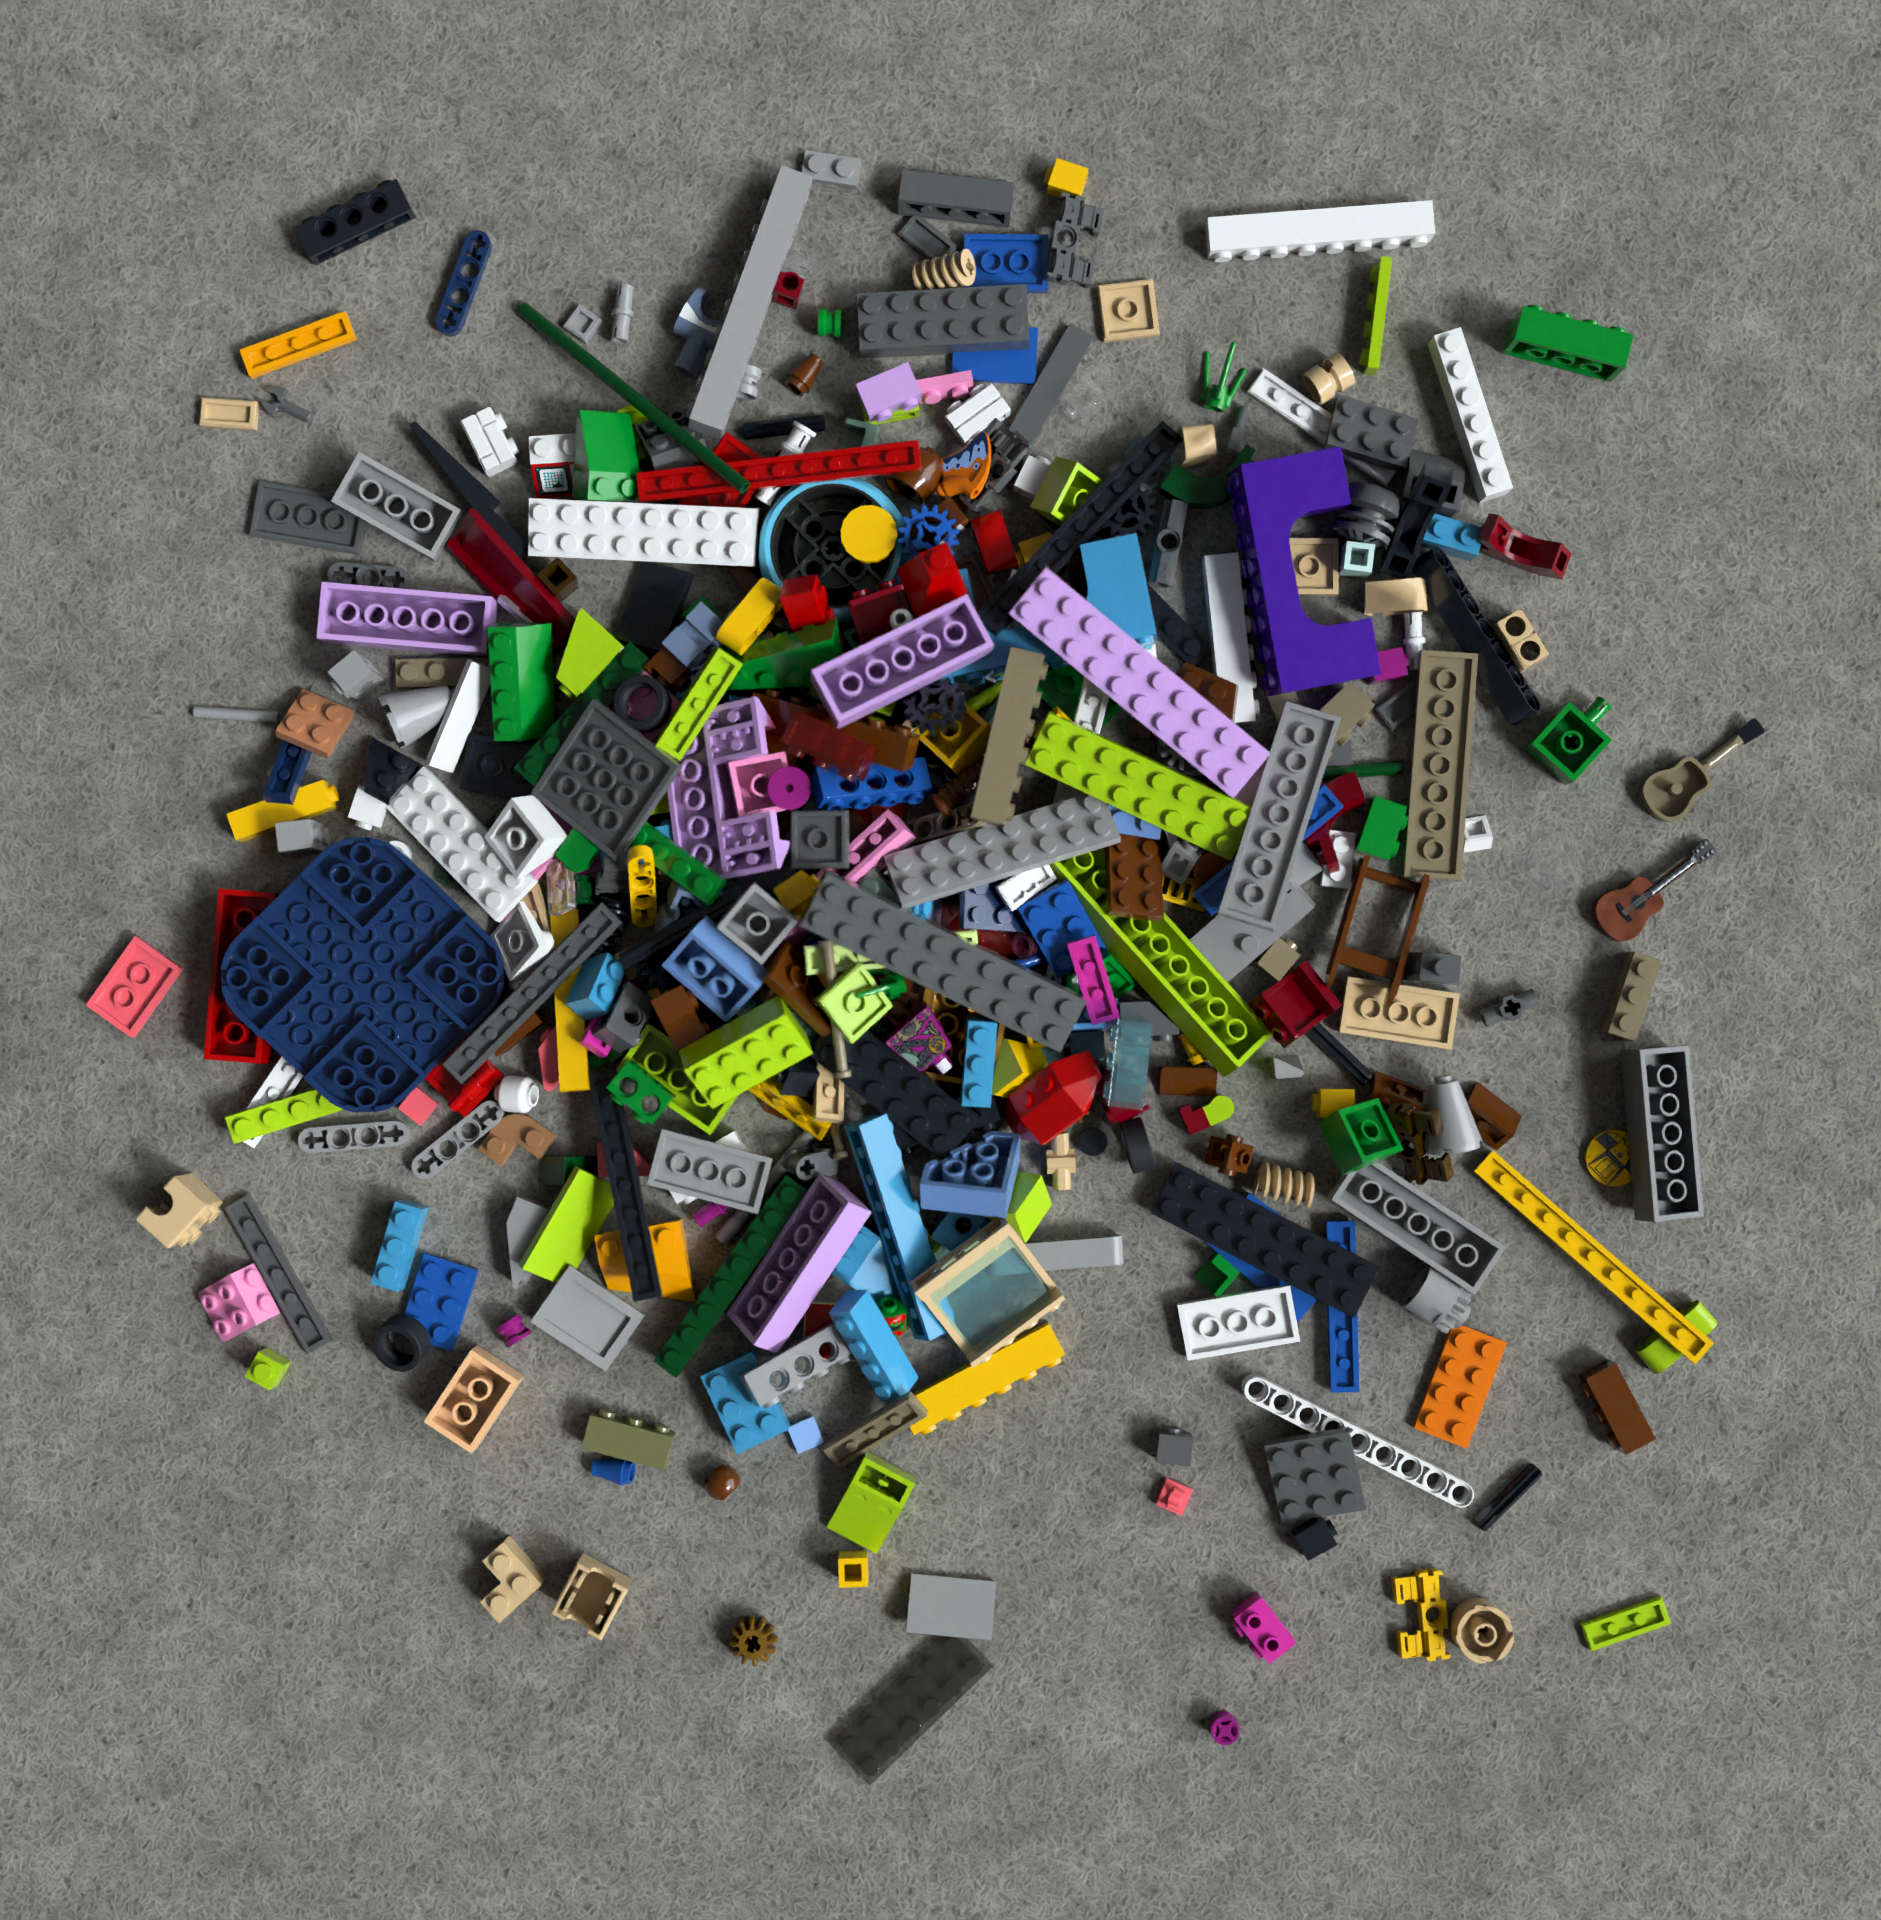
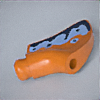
M980 432L962 450L941 458L943 482H939L935 487L939 497L944 498L947 495L951 497L965 494L969 498L974 499L980 494L987 481L991 465V444L987 433Z

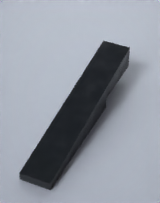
M414 421L410 427L470 505L484 518L516 555L524 561L528 556V543L494 511L501 504L500 501Z

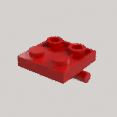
M466 1037L425 1078L449 1102L447 1104L449 1108L454 1112L458 1111L463 1117L470 1114L506 1077L488 1059L464 1084H461L442 1063L467 1039Z

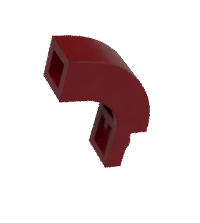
M1489 513L1486 522L1480 529L1479 540L1482 542L1480 549L1491 557L1533 574L1563 579L1572 553L1562 543L1525 535L1512 528L1497 514Z
M1355 771L1337 777L1326 784V787L1344 807L1306 838L1308 849L1310 852L1316 850L1320 866L1326 865L1329 874L1340 871L1339 861L1329 836L1333 823L1344 813L1365 806L1364 794Z

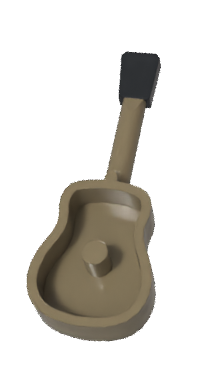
M1752 718L1735 732L1734 737L1701 762L1693 757H1686L1678 760L1670 769L1658 771L1646 777L1641 783L1639 794L1647 811L1662 822H1672L1684 817L1691 809L1695 799L1711 787L1712 781L1707 771L1740 745H1745L1763 734L1765 729L1756 718Z

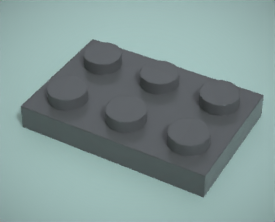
M1338 394L1334 402L1324 449L1341 446L1342 454L1404 473L1408 467L1418 419Z

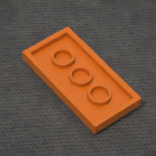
M1464 1325L1459 1328L1454 1327L1452 1330L1450 1329L1412 1427L1467 1449L1507 1342Z

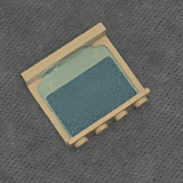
M999 1217L995 1218L909 1282L915 1294L921 1301L925 1302L966 1355L973 1368L978 1364L988 1361L995 1351L1011 1344L1018 1334L1035 1326L1038 1319L1046 1313L1055 1311L1061 1302L1065 1300L1058 1287L1006 1218Z

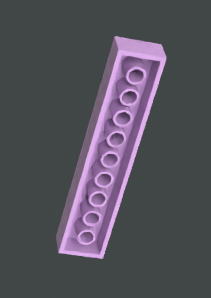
M1045 567L1008 612L1232 798L1236 796L1271 754L1048 568Z

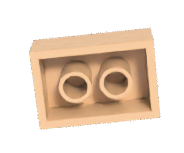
M477 1345L470 1350L424 1420V1423L472 1453L479 1447L525 1376Z

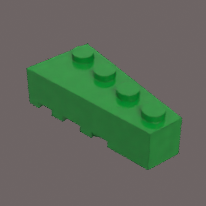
M837 618L827 620L826 624L816 627L814 624L803 626L801 631L789 634L787 631L777 633L776 637L767 640L763 637L758 638L742 655L728 648L727 653L743 663L728 688L729 690L813 686L810 680L811 670L843 655Z

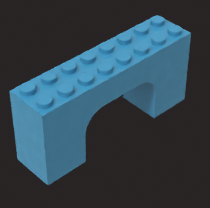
M1137 533L1081 544V557L1088 587L1086 601L1145 650L1152 649V645L1157 644V633ZM967 569L959 570L971 603L977 612L969 572ZM1025 626L1003 630L997 637L986 629L994 644L991 653L941 678L940 681L943 682L945 678L949 677L951 685L955 683H968V686H977L984 684V678L995 676L997 681L1003 680L1011 647L1044 654L1043 662L1048 663V666H1051L1052 669L1067 667L1068 662Z

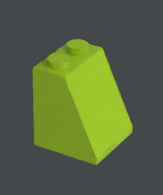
M583 608L577 613L556 676L562 683L559 688L573 701L586 690L624 648L620 642Z

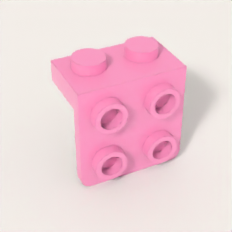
M255 1263L229 1274L198 1293L201 1304L207 1312L215 1332L223 1342L280 1314Z

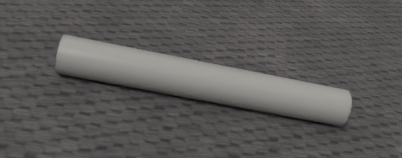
M194 706L193 716L196 718L279 723L280 712L200 706Z

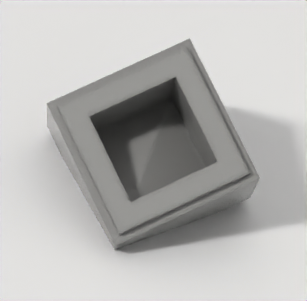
M1298 1055L1270 1057L1271 1072L1274 1079L1303 1077L1304 1071Z

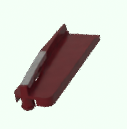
M474 508L469 510L456 536L447 542L448 549L490 595L518 622L552 623L553 651L560 649L569 640L575 618Z

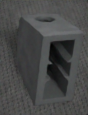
M1409 952L1405 965L1404 981L1459 985L1462 956L1429 952ZM1417 961H1418L1419 966H1418V971L1416 972V964H1417Z

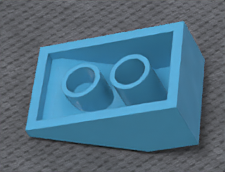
M864 1223L832 1271V1274L855 1290L867 1289L874 1301L883 1297H895L901 1300L880 1234Z

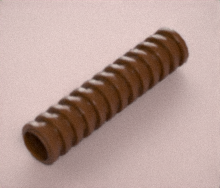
M1026 736L1023 747L1031 749L1033 742L1029 736ZM984 755L980 756L981 760L978 762L976 760L973 761L972 767L967 766L964 773L962 771L959 772L958 778L953 777L950 784L948 782L945 783V788H939L936 795L934 793L930 795L932 802L942 814H949L948 810L950 808L954 810L956 808L955 804L963 803L962 799L964 797L968 799L971 792H977L976 788L978 787Z

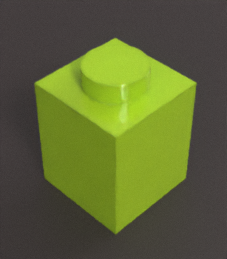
M267 1347L257 1353L244 1377L270 1391L279 1385L292 1361Z

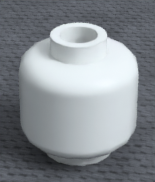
M508 1075L495 1087L494 1098L498 1101V1105L503 1111L527 1113L532 1107L536 1106L539 1098V1089L529 1077Z

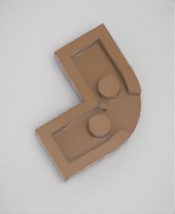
M512 1114L503 1117L491 1129L478 1150L499 1166H504L518 1144L537 1158L542 1159L557 1135L530 1116Z

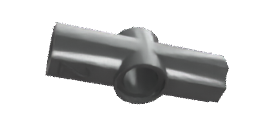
M1175 499L1164 500L1147 582L1153 586L1161 588L1172 587L1188 504ZM1164 538L1172 539L1175 543V548L1171 550L1165 549L1161 545V540Z

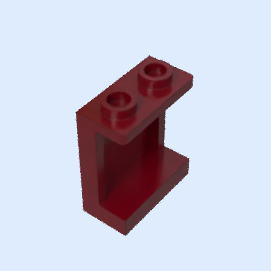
M894 579L884 581L878 584L879 589L868 592V589L864 588L852 592V598L846 600L860 646L894 630L890 625V616L895 610L906 609L910 612L903 590L905 589L903 583H895Z
M1307 960L1249 1003L1255 1016L1265 1024L1274 1040L1283 1049L1342 1005Z

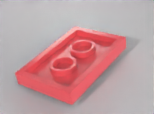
M134 936L86 1006L129 1037L135 1038L184 968L139 936Z

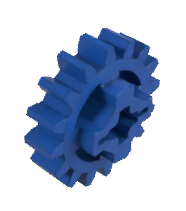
M924 503L921 507L922 511L918 512L913 507L911 508L913 515L911 518L905 515L902 517L906 522V526H898V530L904 533V536H900L897 539L898 543L906 544L901 549L903 554L910 551L909 561L920 554L917 551L920 548L931 549L940 545L941 535L946 533V531L948 533L946 542L952 556L954 555V551L950 547L951 545H959V540L953 538V535L960 532L959 528L951 527L956 520L954 517L946 518L948 514L947 509L939 513L937 504H934L931 510H927ZM931 516L941 521L936 523L926 522L924 517ZM915 523L917 526L916 535L909 540L910 529ZM922 524L930 532L936 531L933 534V541L936 546H933L928 539H921L924 537Z

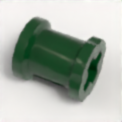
M587 875L572 876L570 883L573 885L572 899L569 900V907L579 910L594 908L592 886L595 885V878Z

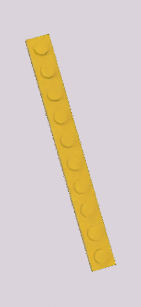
M1491 1150L1473 1170L1479 1178L1692 1364H1696L1714 1344V1342L1495 1151Z

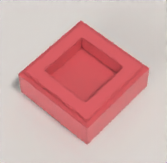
M417 1086L398 1109L419 1126H422L439 1103Z

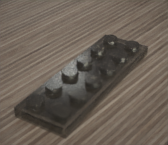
M940 1636L831 1741V1745L871 1785L993 1667V1664L969 1639Z

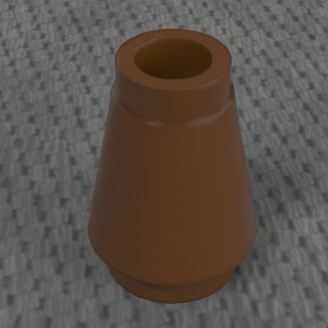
M810 353L808 357L786 375V387L797 396L802 397L805 393H809L823 365V361L817 355Z

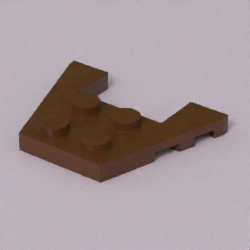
M1185 662L1175 674L1234 722L1239 685ZM1136 718L1127 726L1128 730L1152 740L1154 733Z

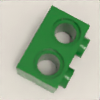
M633 1060L628 1061L606 1087L611 1091L609 1096L621 1106L624 1104L628 1105L634 1110L631 1114L643 1124L646 1122L650 1124L655 1123L676 1097L675 1094ZM625 1077H630L635 1082V1090L632 1093H628L622 1088V1081ZM651 1095L657 1099L658 1106L655 1111H649L645 1108L644 1099L646 1096Z

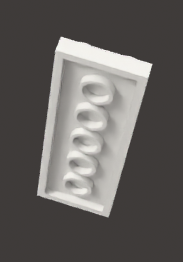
M423 766L394 800L386 806L495 921L501 922L538 882L530 872L520 879L514 877L484 838L489 830L429 768Z

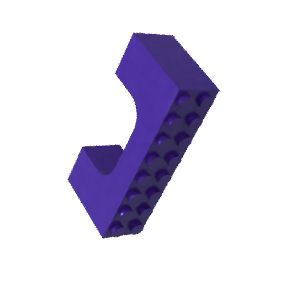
M1341 446L1241 464L1228 473L1229 477L1226 478V488L1228 494H1232L1234 506H1231V516L1233 522L1237 523L1239 534L1236 535V544L1238 550L1242 551L1244 562L1241 563L1243 578L1248 581L1249 590L1246 591L1248 606L1252 607L1254 618L1251 620L1253 634L1258 636L1259 646L1256 648L1258 662L1263 664L1264 674L1261 676V682L1264 691H1268L1269 696H1275L1381 675L1372 618L1336 625H1321L1306 616L1300 604L1290 549V531L1298 518L1335 512L1351 504Z

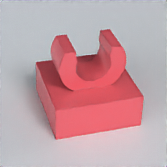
M1166 1477L1155 1504L1182 1516L1193 1489Z

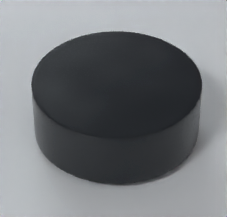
M1091 1127L1082 1131L1078 1143L1080 1149L1085 1154L1097 1156L1106 1149L1107 1138L1100 1129Z

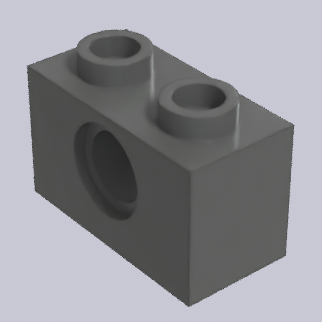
M629 981L622 984L617 991L609 1013L600 1017L592 1035L619 1053L630 1047L634 1048L642 1037L640 1031L643 1025L650 1020L653 1014L651 1010L653 1006L651 1000L653 998Z

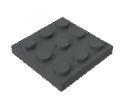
M1349 1427L1264 1441V1448L1282 1523L1367 1510Z

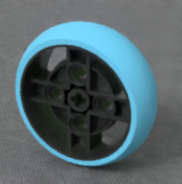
M858 478L794 485L778 498L763 522L758 540L760 571L762 577H765L780 588H782L783 580L809 576L806 574L808 567L818 565L822 570L817 577L820 585H824L826 592L840 593L851 589L855 592L864 588L871 592L879 589L878 584L884 581L894 579L895 583L901 582L896 570L909 562L910 551L903 554L901 549L906 544L898 543L897 539L896 545L890 553L887 571L884 577L881 578L872 569L874 563L866 564L852 558L847 554L842 545L840 530L843 520L850 512L840 509H827L816 513L808 505L813 501L830 497L847 498L857 501L860 504L856 508L874 505L883 508L892 516L897 526V537L904 536V533L898 530V526L906 525L896 506L879 489ZM787 523L796 532L792 544V558L795 569L784 578L778 561V544L781 533ZM817 525L821 527L820 535L817 537L807 535L806 532L810 526ZM839 546L840 554L836 555L833 553L829 556L828 547L836 548ZM851 565H858L862 569L857 577L848 576L846 570ZM847 604L828 605L834 611L838 627L854 625Z

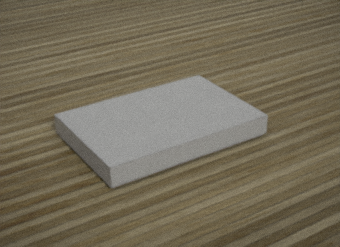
M911 1574L906 1633L991 1641L996 1581Z

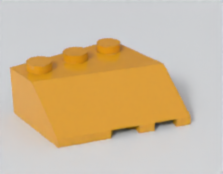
M682 1218L649 1224L663 1296L660 1297L696 1302ZM619 1230L598 1233L594 1236L597 1255L608 1289L632 1293Z

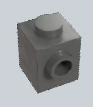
M1165 1426L1164 1430L1157 1429L1156 1437H1151L1150 1454H1154V1459L1158 1463L1190 1466L1194 1439L1192 1434L1181 1432L1182 1428L1176 1426Z

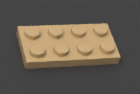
M1346 977L1338 1027L1339 1033L1452 1050L1459 993L1400 985L1397 996H1395L1393 1003L1389 1006L1384 1004L1389 983Z

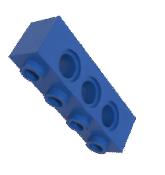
M925 757L915 758L913 768L903 772L875 763L865 762L816 767L810 778L817 811L842 810L843 808L852 807L861 810L873 805L890 807L903 802L918 804L926 799L933 788ZM894 781L899 782L902 786L897 785ZM868 784L873 785L876 789L869 787ZM840 786L847 788L849 792L844 791Z

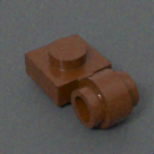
M904 977L907 992L901 993L900 998L890 1000L893 1007L887 1011L889 1013L888 1016L898 1021L900 1019L905 1020L912 1009V1005L908 1004V999L911 998L919 1002L925 990V986Z

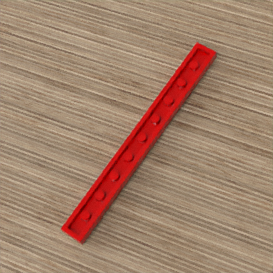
M918 440L726 462L750 482L747 491L922 471ZM706 465L636 473L639 502L641 503L739 492Z

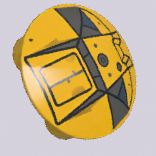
M1608 1130L1594 1137L1584 1157L1590 1174L1598 1182L1607 1186H1622L1631 1181L1627 1133L1620 1130Z

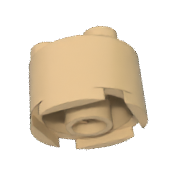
M1471 1597L1459 1604L1452 1613L1449 1632L1455 1644L1470 1660L1477 1663L1498 1661L1504 1658L1512 1648L1514 1634L1510 1619L1492 1601ZM1485 1627L1486 1629L1483 1633L1478 1631L1480 1628Z

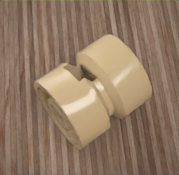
M1337 352L1323 360L1322 367L1315 365L1302 374V381L1312 399L1318 405H1322L1335 397V391L1343 392L1354 385L1355 377L1347 361Z

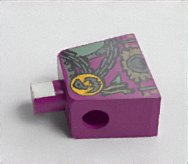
M927 1002L921 1005L885 1037V1043L921 1072L932 1064L942 1075L954 1065V1062L945 1053L952 1046L951 1040Z

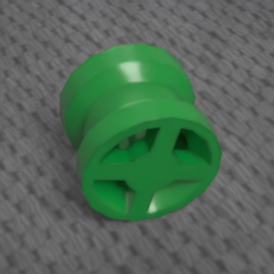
M819 308L818 337L832 334L834 337L841 338L842 309H835L833 312H830L825 308Z

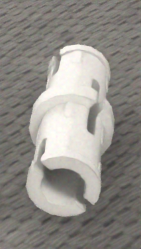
M1404 613L1405 639H1403V645H1406V654L1410 663L1409 670H1417L1419 651L1423 650V644L1426 643V638L1422 635V613Z

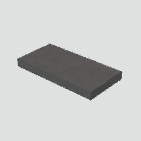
M258 480L248 535L250 537L361 555L366 523L336 507L331 502L335 493Z

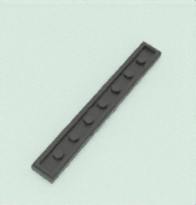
M601 902L442 1065L461 1084H464L623 922Z

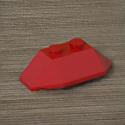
M1084 1051L1050 1063L1008 1095L1003 1115L1012 1133L1019 1134L1020 1139L1045 1145L1088 1113L1097 1082L1099 1083L1101 1073L1090 1052Z

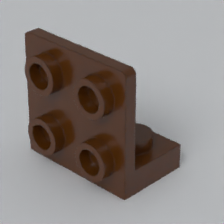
M1375 1071L1371 1080V1090L1367 1101L1379 1098L1385 1113L1393 1102L1413 1104L1415 1109L1412 1112L1427 1111L1428 1090ZM1386 1113L1393 1129L1395 1130L1391 1113ZM1403 1139L1404 1143L1409 1146L1410 1141Z

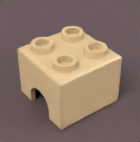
M188 1173L173 1176L163 1187L172 1196V1209L164 1203L150 1209L146 1206L136 1217V1220L167 1248L177 1245L183 1247L186 1243L191 1245L202 1234V1231L199 1229L206 1221L211 1223L221 1213V1210L218 1208L223 1201L195 1175Z
M583 1553L550 1614L563 1621L565 1619L575 1620L588 1629L587 1633L602 1640L633 1579Z

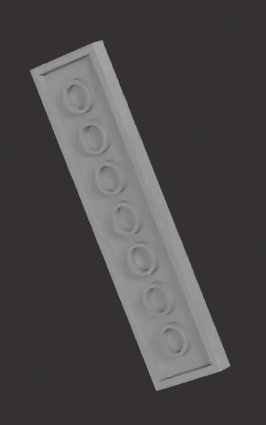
M1286 701L1270 750L1271 754L1268 756L1218 915L1274 932L1341 717Z
M1084 794L1013 816L1012 822L1006 820L1004 827L987 824L980 829H970L885 855L884 862L900 905L907 909L1120 843L1121 836L1107 803L1089 794Z

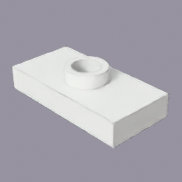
M1046 865L1007 877L997 884L995 889L1007 909L1013 911L1057 878L1050 866Z

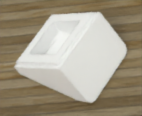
M1486 815L1465 818L1463 852L1490 849L1493 836Z

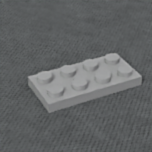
M662 1129L647 1185L758 1214L773 1158Z

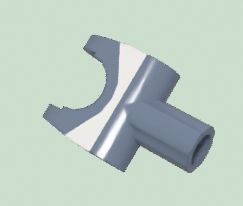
M698 287L685 303L673 329L674 334L686 339L674 367L693 378L697 377L709 349L714 351L717 343L713 340L718 324L723 325L726 319L724 317L721 320L713 321L703 315L701 307L706 300L707 290Z

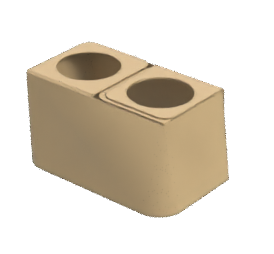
M1213 424L1181 427L1177 433L1184 438L1186 458L1181 467L1183 469L1208 466L1217 454Z
M1414 577L1365 582L1364 614L1372 616V613L1383 612L1384 616L1428 611L1425 579Z
M1522 609L1508 614L1491 625L1521 673L1543 661L1549 655ZM1519 617L1525 627L1523 634L1520 636L1508 634L1505 626L1509 618ZM1533 641L1540 652L1537 659L1529 661L1521 656L1520 648L1524 642Z

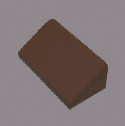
M1159 1066V1095L1216 1096L1218 1071L1213 1067Z

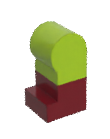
M1216 1095L1207 1104L1192 1110L1190 1104H1185L1177 1109L1187 1133L1192 1135L1231 1117L1234 1112V1104L1227 1096Z

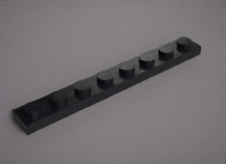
M1039 514L1055 532L1059 529L1060 525ZM1097 532L1087 543L1105 539ZM1079 550V551L1077 552V554H1078L1080 557H1081V550ZM1147 583L1157 636L1184 663L1188 662L1195 666L1212 648Z
M617 1071L590 1076L589 1082L633 1302L663 1296L625 1105L621 1106L609 1096L611 1091L606 1088L618 1074Z

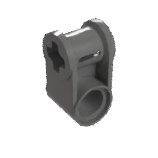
M821 1141L812 1145L789 1149L783 1157V1167L788 1172L795 1173L802 1180L817 1178L819 1173L824 1176L836 1175L838 1173V1160L833 1158L835 1153L834 1144L831 1141Z

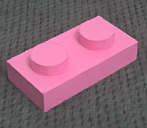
M971 370L916 380L922 393V401L919 404H935L940 400L951 398L962 399L967 397L974 389Z

